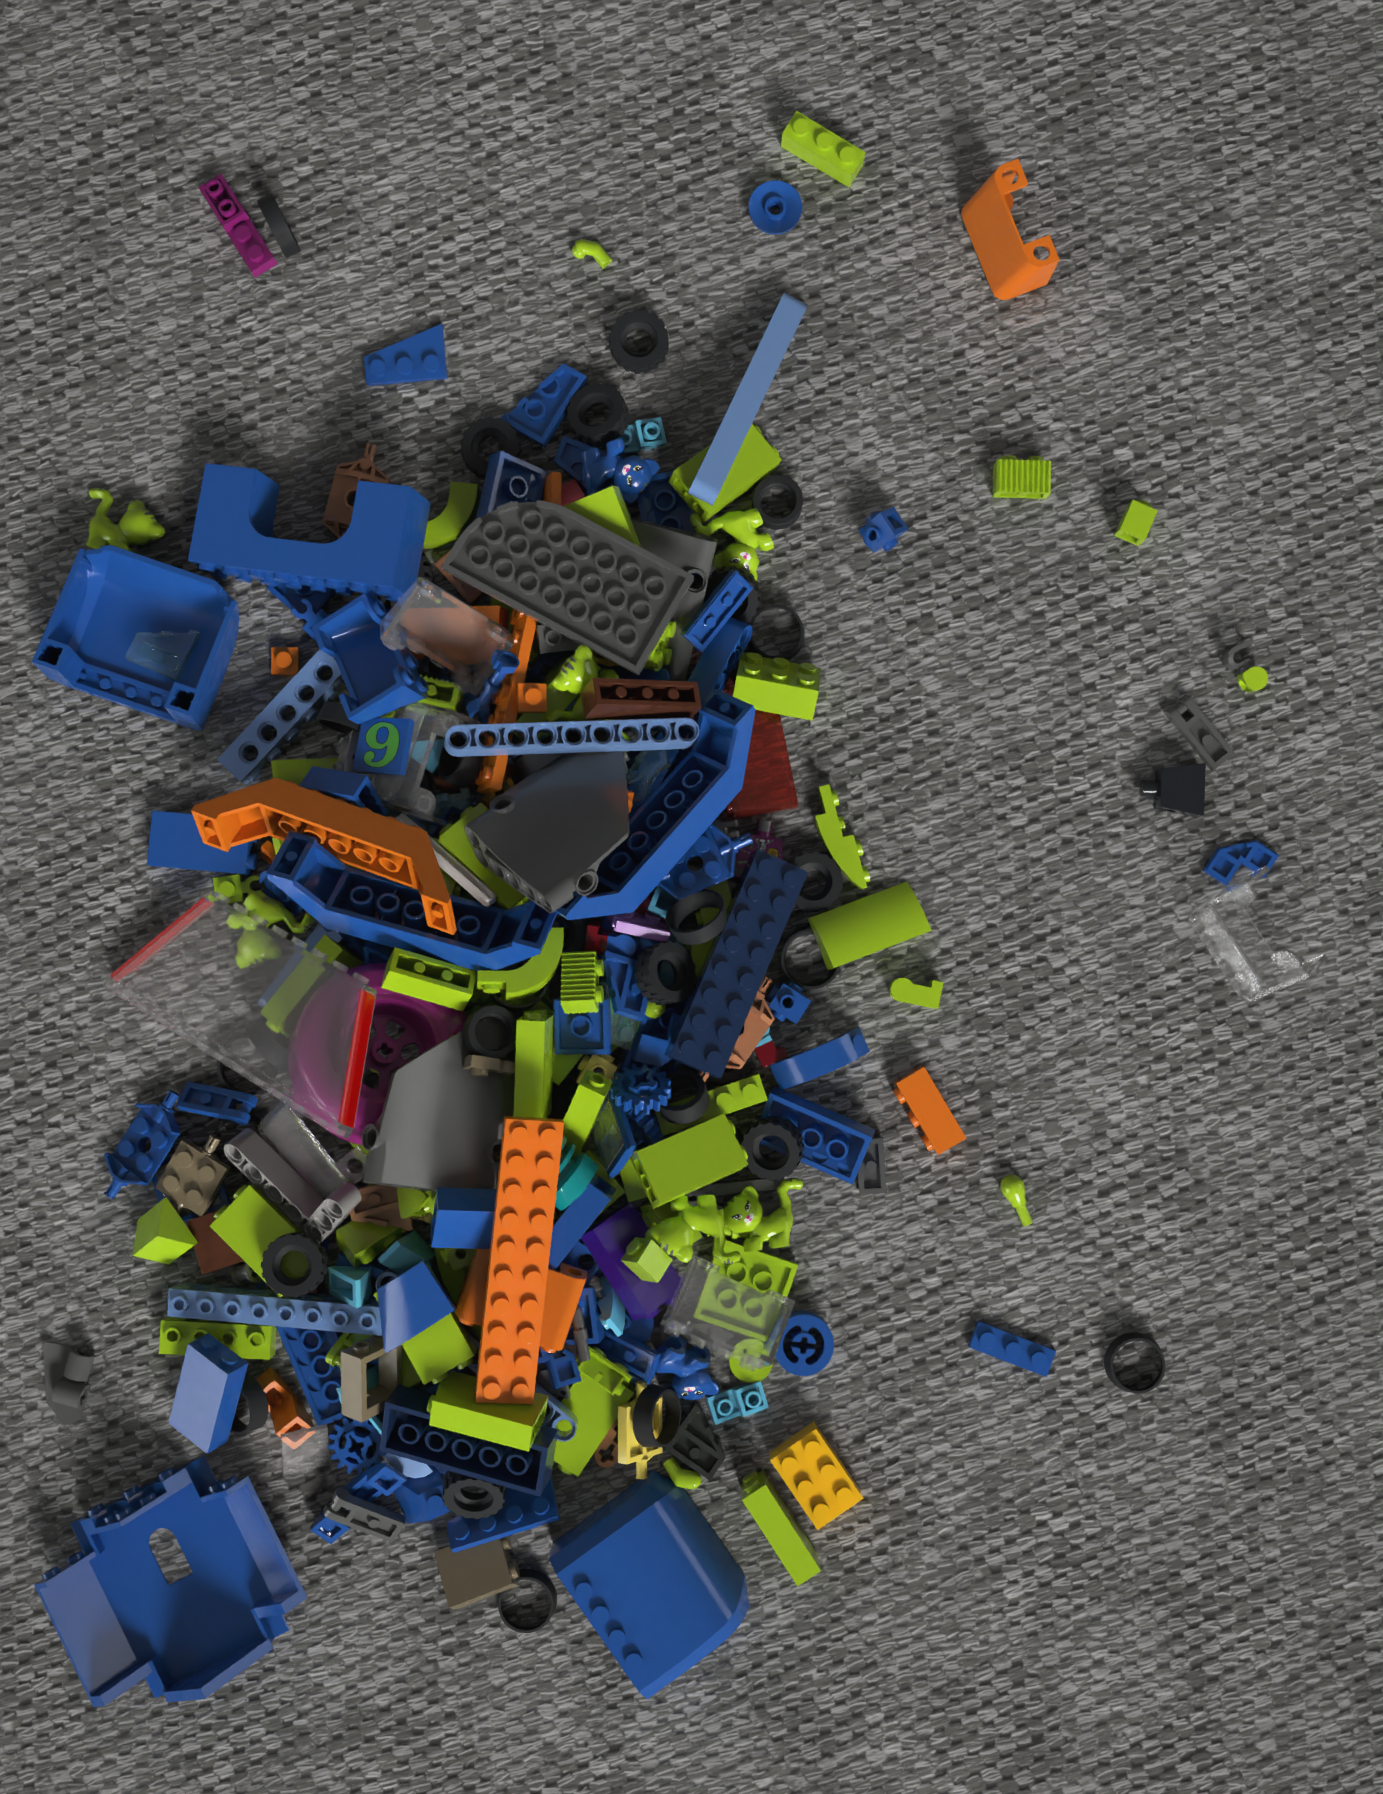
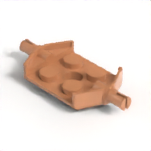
M367 443L364 456L360 460L337 465L322 523L338 538L345 534L351 523L353 507L348 504V499L352 494L356 493L358 480L391 484V480L374 465V458L378 448L376 445L372 444L371 446V444Z
M766 976L762 980L743 1025V1031L737 1039L726 1068L741 1069L775 1019L764 999L765 992L773 983ZM698 1071L697 1073L698 1075L702 1076L703 1081L706 1082V1079L709 1075L705 1073L703 1075V1072Z

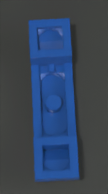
M384 1462L362 1472L344 1488L349 1491L350 1495L372 1503L382 1493L388 1497L407 1480V1476ZM323 1510L310 1527V1531L330 1544L350 1529L349 1526L328 1519L323 1514Z

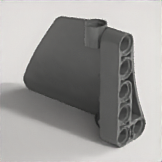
M510 1011L516 1020L523 1016L522 1011ZM488 1016L477 1023L475 1035L482 1047L493 1050L503 1045L506 1040V1030L501 1020ZM462 1030L396 1069L391 1075L381 1116L375 1124L367 1125L362 1134V1145L364 1149L369 1150V1155H366L363 1182L437 1192V1187L497 1189L504 1116H513L515 1074L503 1075L491 1072L488 1073V1077L471 1075V1070L462 1069L464 1057L472 1055L464 1045ZM516 1046L512 1052L500 1058V1060L515 1062Z

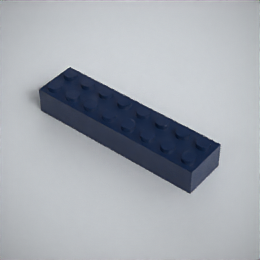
M757 849L751 852L726 910L728 917L726 926L714 937L696 979L695 987L691 991L692 993L687 1000L666 1049L665 1056L714 1078L722 1077L807 877V871L762 850Z

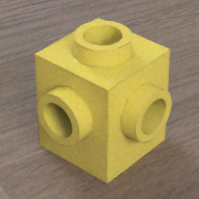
M585 1054L577 1067L581 1071L576 1078V1082L580 1083L587 1069L593 1072L597 1067L603 1069L601 1075L609 1080L614 1079V1073L617 1069V1065L613 1063L615 1058L611 1055L590 1054L588 1056Z

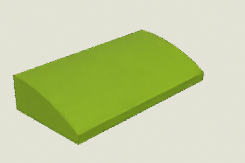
M907 881L808 918L827 970L932 931L926 915Z

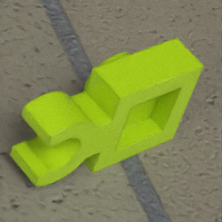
M241 874L213 878L216 905L244 902L245 893L251 894L256 892L260 895L263 891H254L251 887L254 881H260V876H250L244 882L242 881Z

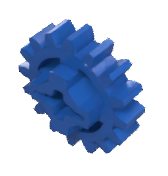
M645 1063L642 1065V1068H638L636 1064H632V1069L624 1066L622 1067V1073L615 1072L614 1079H611L613 1081L610 1087L611 1099H615L616 1106L624 1105V1112L633 1109L634 1114L638 1115L640 1110H644L645 1114L649 1115L652 1108L658 1112L660 1111V1105L666 1106L668 1099L671 1098V1080L666 1078V1072L658 1073L657 1066L649 1069Z
M633 1109L625 1112L637 1146L643 1144L644 1147H648L664 1140V1136L659 1132L660 1128L657 1126L659 1122L651 1113L646 1115L644 1110H640L638 1115H635Z
M346 1416L343 1418V1423L338 1421L335 1424L334 1428L336 1431H332L329 1435V1438L334 1441L329 1443L328 1449L335 1450L330 1458L331 1460L337 1458L340 1460L337 1466L339 1469L346 1465L348 1466V1474L355 1468L358 1475H360L365 1467L369 1469L375 1466V1464L383 1462L382 1456H385L387 1453L379 1451L381 1434L369 1419L361 1423ZM346 1432L345 1437L347 1441L342 1445V1435ZM356 1440L357 1443L363 1442L364 1445L358 1444L355 1446L354 1441ZM376 1442V1451L372 1455L370 1446Z

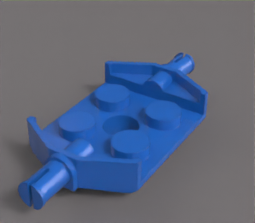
M711 824L656 887H661L679 901L734 877L738 849L753 844L749 832L735 839H730ZM692 858H700L703 860V866L698 871H691L688 869V862Z
M169 1089L166 1097L159 1105L136 1103L135 1106L141 1108L113 1154L106 1152L104 1154L110 1174L113 1176L111 1184L106 1192H104L107 1197L115 1199L121 1187L128 1186V1184L148 1185L180 1135V1129L173 1115L174 1110L171 1109L180 1096L177 1092ZM148 1139H151V1148L146 1152L145 1143Z

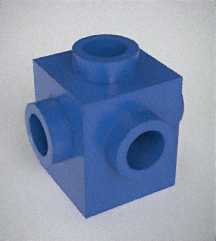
M892 507L880 513L876 511L865 519L867 524L858 531L862 535L864 543L874 553L881 549L887 552L899 543L897 539L909 529L895 507Z
M791 981L788 985L783 982L779 986L774 984L766 997L770 1000L767 1005L772 1008L771 1012L774 1017L782 1022L787 1018L795 1024L798 1023L811 1000L801 994L804 990L803 988ZM784 998H791L789 1005H783Z

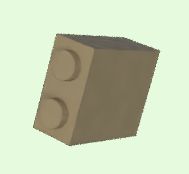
M509 1536L455 1553L450 1549V1546L434 1552L449 1608L459 1609L518 1586L517 1578L520 1577L516 1561H512L509 1550L512 1549Z

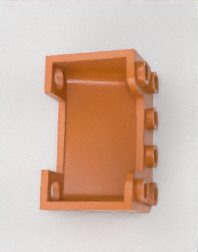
M1019 159L999 166L965 203L961 211L962 220L991 291L995 297L1001 300H1009L1047 285L1060 260L1050 235L1023 244L1010 212L1013 207L1011 192L1024 188L1029 184ZM1017 174L1018 180L1017 182L1012 184L1014 177ZM1039 246L1045 247L1049 252V257L1045 260H1038L1034 256V249Z
M475 1249L458 1295L455 1314L459 1317L458 1320L465 1325L473 1326L476 1324L482 1326L490 1249ZM562 1262L559 1265V1271L548 1268L540 1337V1348L542 1350L555 1353L563 1349L587 1279L586 1270Z

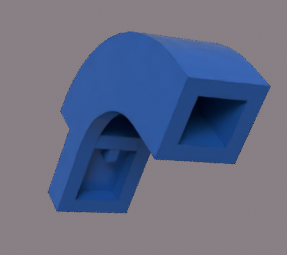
M857 1027L815 1047L770 1065L779 1089L783 1090L841 1068L858 1060L859 1057L870 1051L860 1027Z

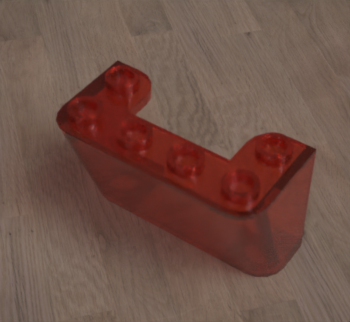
M755 711L743 787L725 808L727 817L733 816V821L798 808L797 794L780 714Z

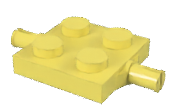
M647 1381L635 1382L636 1398L630 1403L618 1406V1463L627 1465L636 1462V1479L648 1478V1460L654 1455L662 1453V1447H643L635 1438L633 1412L640 1393L647 1387ZM662 1397L657 1401L653 1412L652 1428L655 1439L658 1438L662 1430Z

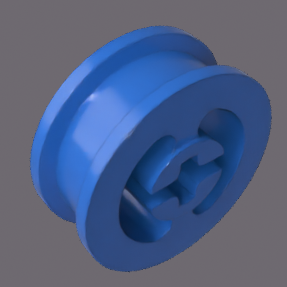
M805 1310L793 1311L783 1316L778 1322L771 1342L778 1363L789 1373L798 1376H809L821 1371L831 1360L834 1351L833 1335L826 1322L817 1314ZM799 1326L790 1335L793 1342H801L802 1337H805L808 1343L816 1344L809 1329L814 1327L821 1333L822 1345L815 1357L806 1360L807 1357H810L815 1352L813 1345L804 1344L803 1349H800L799 1345L793 1342L789 1343L796 1357L790 1358L785 1354L783 1340L791 1328Z

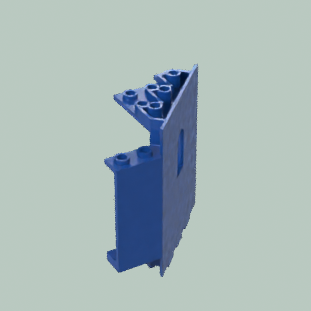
M204 1455L177 1470L171 1467L157 1475L159 1479L141 1488L138 1485L129 1488L122 1493V1498L106 1506L100 1503L87 1511L88 1515L70 1523L83 1552L79 1551L66 1559L68 1564L60 1569L58 1566H55L41 1575L43 1579L34 1586L93 1707L106 1706L144 1678L154 1698L164 1694L167 1702L206 1699L273 1649L271 1643L274 1638L290 1630L283 1614L288 1613L308 1597L248 1476L237 1479L235 1475L225 1481L223 1479L217 1481ZM160 1528L172 1531L193 1572L168 1585L149 1544L151 1534Z

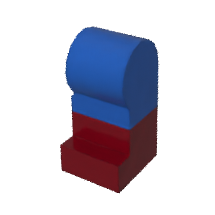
M592 919L587 925L584 951H596L597 954L601 955L604 951H609L630 957L640 945L639 936L604 929L603 921Z

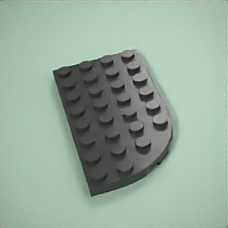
M537 500V502L518 503V501L506 503L496 507V510L482 518L478 517L463 531L441 566L445 572L580 645L588 646L591 651L638 676L694 580V575L576 512L551 502Z

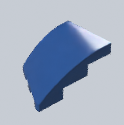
M422 1260L406 1272L400 1273L377 1289L384 1351L388 1353L456 1309L425 1260Z

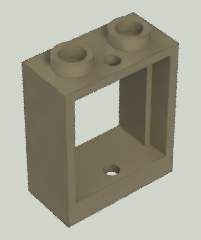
M373 1335L363 1341L355 1342L352 1346L341 1351L342 1415L362 1423L383 1412L386 1400L398 1384L402 1385V1345L386 1353L382 1336ZM379 1358V1385L367 1390L366 1363Z

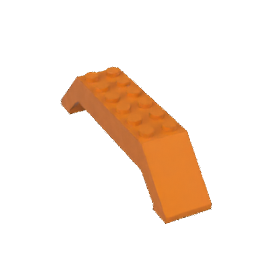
M273 778L196 804L191 809L204 844L228 852L233 846L267 836L284 841L289 831L315 837L322 847L342 863L417 889L422 898L426 921L429 927L454 935L457 930L451 898L427 831H424L419 826L407 825L399 822L394 817L379 815L366 807L360 808L348 804L342 799H334L323 795L317 790H309L298 786L293 781H284L278 778Z

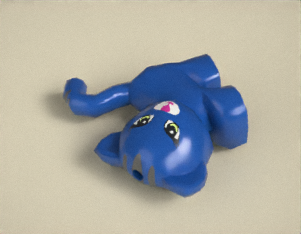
M622 438L606 443L607 454L600 455L597 447L583 451L581 453L583 462L582 484L586 489L587 496L596 493L606 480L613 478L614 485L619 487L624 502L631 505L637 500L638 494L648 486L651 477L659 470L658 463L652 459H642L636 455L622 458L621 456L624 454L625 449Z
M671 1334L666 1342L656 1349L661 1355L655 1372L674 1373L669 1389L676 1392L679 1398L699 1400L705 1395L718 1394L719 1386L717 1382L711 1378L705 1369L708 1367L711 1359L710 1350L705 1346L697 1343L691 1349L686 1350V1340L679 1335ZM630 1371L628 1373L632 1376L629 1384L636 1386L635 1382L647 1381Z

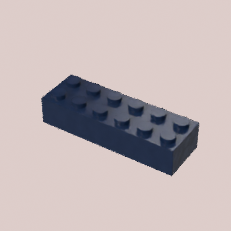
M398 1384L386 1400L379 1451L541 1497L551 1478L558 1429L542 1425L528 1452L430 1426L431 1413L427 1412V1406L431 1395L434 1394Z

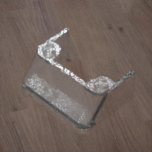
M417 701L395 710L393 718H407L415 721L405 776L374 774L371 783L381 799L382 806L399 814H406L412 819L443 829L451 822L432 816L436 806L435 797L429 790L420 787L436 735L445 737L448 729L455 725L486 723L450 709Z
M1267 865L1233 882L1194 908L1189 916L1191 925L1237 995L1249 1002L1256 1001L1310 977L1328 959L1323 954L1302 963L1298 955L1289 949H1281L1274 953L1244 909L1254 901L1255 891L1252 885L1269 871Z

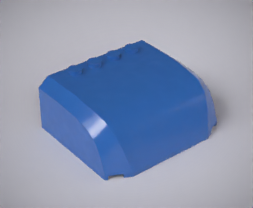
M112 545L90 550L80 548L32 663L49 679L66 687L189 729L203 731L236 645L239 631L238 603L215 580Z
M654 1469L647 1474L648 1478L639 1479L553 1541L549 1560L558 1578L638 1692L646 1699H649L727 1640L739 1627L750 1606L745 1574L686 1490L677 1487L672 1479L658 1473Z

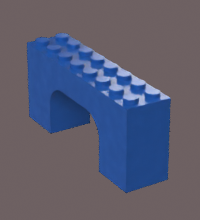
M205 464L188 561L197 565L198 570L211 573V577L221 580H227L228 576L235 577V580L245 583H252V579L260 580L261 584L276 586L278 582L285 583L286 587L292 589L310 586L311 590L326 593L327 589H333L335 593L345 596H352V592L361 593V595L366 593L374 599H377L378 595L387 596V600L402 603L403 599L414 600L431 502L411 486L358 480L349 528L338 540L320 544L275 538L273 522L280 489L278 483L257 469Z

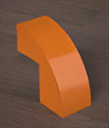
M270 1367L256 1380L265 1392L268 1411L271 1413L276 1435L295 1448L313 1433L315 1428L302 1402L281 1376Z

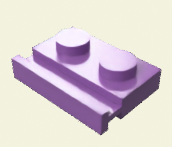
M634 911L633 913L607 916L611 926L614 927V931L661 942L668 941L670 931H667L668 928L664 921L656 914L646 912L643 915Z

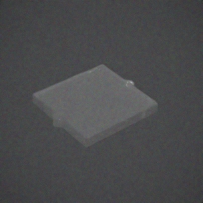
M327 1424L310 1428L302 1427L301 1430L280 1434L283 1475L299 1471L308 1472L309 1469L329 1465Z

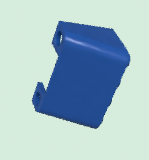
M366 593L311 627L320 650L336 659L350 694L348 696L342 693L339 695L347 718L356 724H362L428 697L427 691L429 690L427 682L418 672L419 663L408 648L410 644L409 639L400 629L398 614L393 608L388 609L379 599L375 600Z

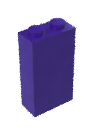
M629 1202L614 1210L586 1231L581 1239L632 1319L635 1321L645 1317L646 1320H649L660 1312L659 1306L663 1303L667 1305L679 1297L677 1292L685 1284L671 1263L659 1283L641 1280L621 1261L629 1243L635 1237L645 1238V1234L649 1229L633 1203Z

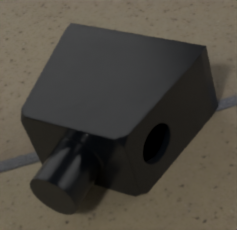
M1206 763L1159 769L1155 771V781L1141 780L1139 786L1140 796L1155 797L1154 809L1190 817L1203 816Z

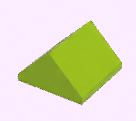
M167 1197L138 1219L133 1256L169 1265L198 1243Z

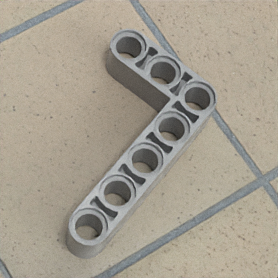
M245 1128L224 1146V1153L227 1158L304 1234L312 1235L311 1237L317 1238L320 1243L344 1221L361 1201L360 1191L349 1182L342 1183L324 1200L252 1129Z

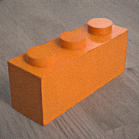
M924 1066L917 1067L893 1082L896 1086L892 1090L900 1104L905 1102L910 1112L906 1115L914 1128L918 1126L921 1128L924 1136L920 1138L928 1151L934 1150L939 1155L966 1139L962 1129Z

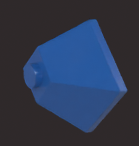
M436 1468L425 1477H407V1480L393 1491L403 1515L406 1516L407 1524L430 1521L450 1512L443 1503L444 1499H442L445 1475L443 1476Z

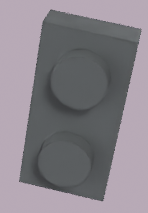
M883 1137L872 1138L858 1171L859 1195L887 1193Z

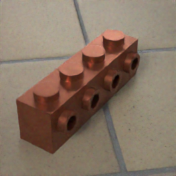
M592 678L581 692L585 719H691L702 708L697 682Z

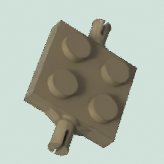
M210 1134L204 1147L197 1146L187 1139L181 1140L155 1187L171 1198L174 1202L172 1206L179 1215L183 1208H188L199 1216L205 1215L231 1169L229 1165L222 1162L214 1153L221 1141V1138L215 1134Z

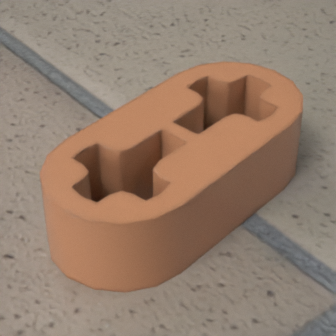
M616 1419L594 1452L596 1462L604 1468L614 1466L618 1461V1441L614 1439L617 1434L615 1426H618V1419ZM612 1443L615 1445L611 1453L614 1457L612 1459L607 1457L606 1460H603L600 1450H607Z

